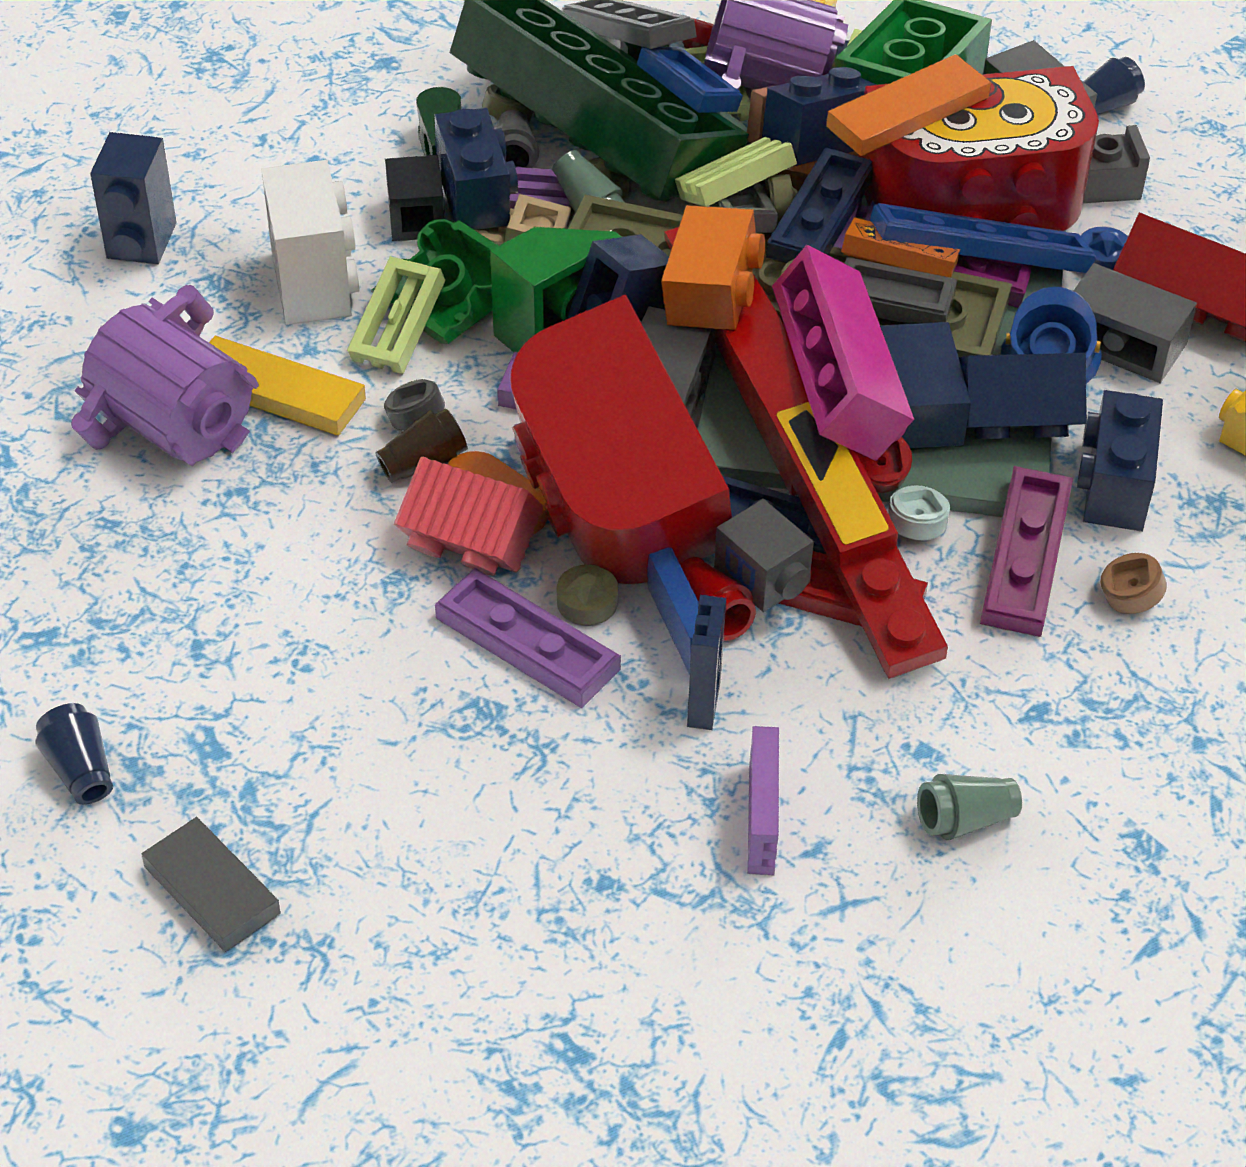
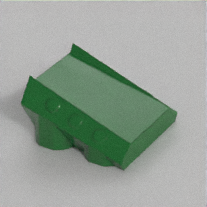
M439 219L429 222L419 232L417 245L420 251L412 258L403 260L441 269L445 282L423 331L438 342L449 344L493 310L490 250L499 245L460 220L453 223L446 219ZM402 276L388 308L391 309L395 300H398L408 276Z

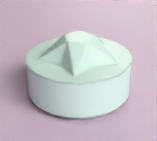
M918 485L907 486L893 493L890 498L888 514L898 534L914 540H930L939 537L945 532L950 504L941 493L932 488Z

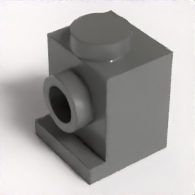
M1137 125L1126 126L1125 134H1100L1096 136L1083 203L1141 200L1150 156Z

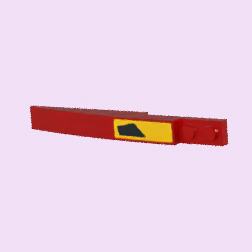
M679 227L664 231V238L670 251L672 250ZM753 274L754 292L751 306L742 307L736 330L715 329V342L790 495H798L847 597H849L853 604L855 613L887 678L890 679L944 660L947 657L948 645L897 548L898 532L856 452L819 434L785 325Z

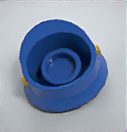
M1047 287L1033 292L1024 299L1015 312L1011 332L1006 334V338L1001 345V355L1086 353L1087 384L1096 376L1102 357L1100 341H1097L1096 319L1090 305L1078 293L1063 287Z

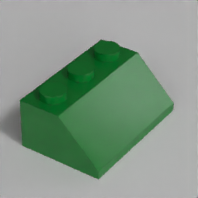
M893 0L835 58L834 67L855 69L861 73L860 78L876 85L890 84L956 54L983 75L985 58L988 55L992 19L925 0Z

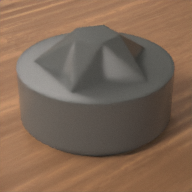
M426 379L414 380L401 385L389 394L384 403V409L392 426L398 430H405L429 410L437 413L445 408V401L437 384Z

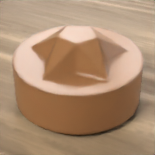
M1129 553L1116 558L1104 569L1100 580L1108 604L1114 610L1124 614H1136L1151 609L1161 601L1167 589V582L1159 562L1153 556L1145 553Z

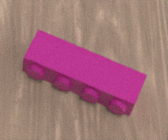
M806 245L775 281L772 288L818 431L821 436L876 461L893 442L902 437L907 427L914 420L860 271Z

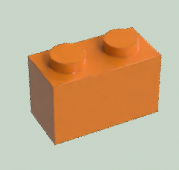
M686 205L661 280L667 325L736 330L742 307H750L754 292L753 268L761 269L764 261L765 238L764 234L756 233L754 209Z

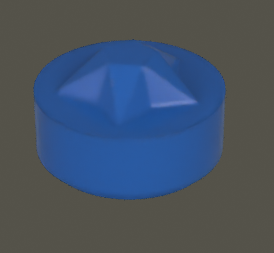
M1094 227L1083 232L1081 237L1096 255L1094 263L1113 270L1128 235L1111 227Z

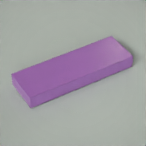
M476 568L435 604L437 620L580 708H583L621 670V655Z

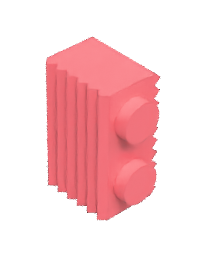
M420 457L394 525L409 537L407 542L409 547L436 558H441L444 549L461 554L463 556L460 562L471 569L476 568L484 574L495 576L498 567L516 573L520 570L521 561L525 558V550L529 547L530 538L534 535V527L538 524V517L542 514L543 505L528 490L505 484L501 481L452 467L448 464H442L436 460Z

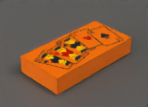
M854 217L845 233L841 252L844 253L843 255L874 263L951 278L958 261L960 249L884 240L873 222Z

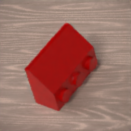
M1139 212L1113 271L1196 302L1197 306L1193 322L1203 325L1206 317L1209 316L1227 324L1224 330L1225 334L1246 343V253Z

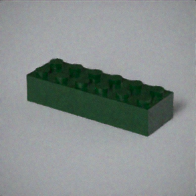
M464 1L449 53L467 65L466 69L470 74L487 79L501 88L500 94L502 96L520 102L534 111V117L538 121L563 131L569 136L571 144L599 156L605 161L604 166L608 170L627 176L638 183L644 195L658 201H669L672 197H680L675 182L676 178L745 147L749 136L747 132L717 112L698 113L637 65L638 60L548 1Z

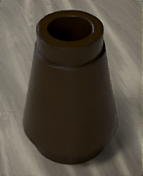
M445 408L437 413L431 410L427 411L388 442L384 448L376 451L375 454L384 474L393 483L401 478L405 479L413 476L420 457L448 464L451 459L466 451L468 446L457 421L449 410Z

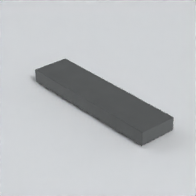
M583 0L564 5L565 7L562 8L563 12L599 35L649 49L697 37L695 22L690 16L629 1Z

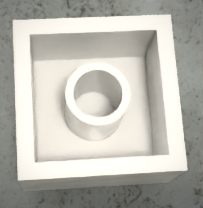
M328 160L261 168L271 252L285 324L352 316L350 293L359 292V280L355 259L346 260V257L351 256V250H355L356 247L351 216L340 217V215L347 214L343 181L332 182Z

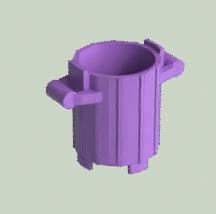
M721 0L703 64L737 90H739L740 85L756 90L790 83V79L795 76L817 77L829 74V70L832 67L837 46L843 47L845 44L848 24L843 23L844 16L837 15L836 7L813 0Z
M185 285L181 287L176 296L172 297L164 305L152 297L148 301L152 304L151 306L142 303L141 305L126 309L123 308L98 329L97 334L84 354L82 376L80 377L84 387L80 388L78 386L74 390L85 402L80 412L75 414L71 421L72 428L92 448L96 450L105 448L112 437L116 436L126 426H129L173 458L185 461L193 467L196 461L214 456L223 447L233 453L243 443L250 431L241 424L249 411L253 388L257 389L259 384L256 378L247 372L248 369L199 337L204 329V325L212 319L214 311L194 286ZM184 310L191 317L187 323L180 316ZM98 413L107 418L103 424L95 418Z

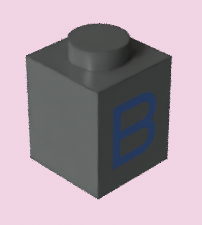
M762 499L717 527L714 568L748 588L752 593L754 605L762 612H765L784 599L789 600L796 597L809 584L814 541L766 500Z

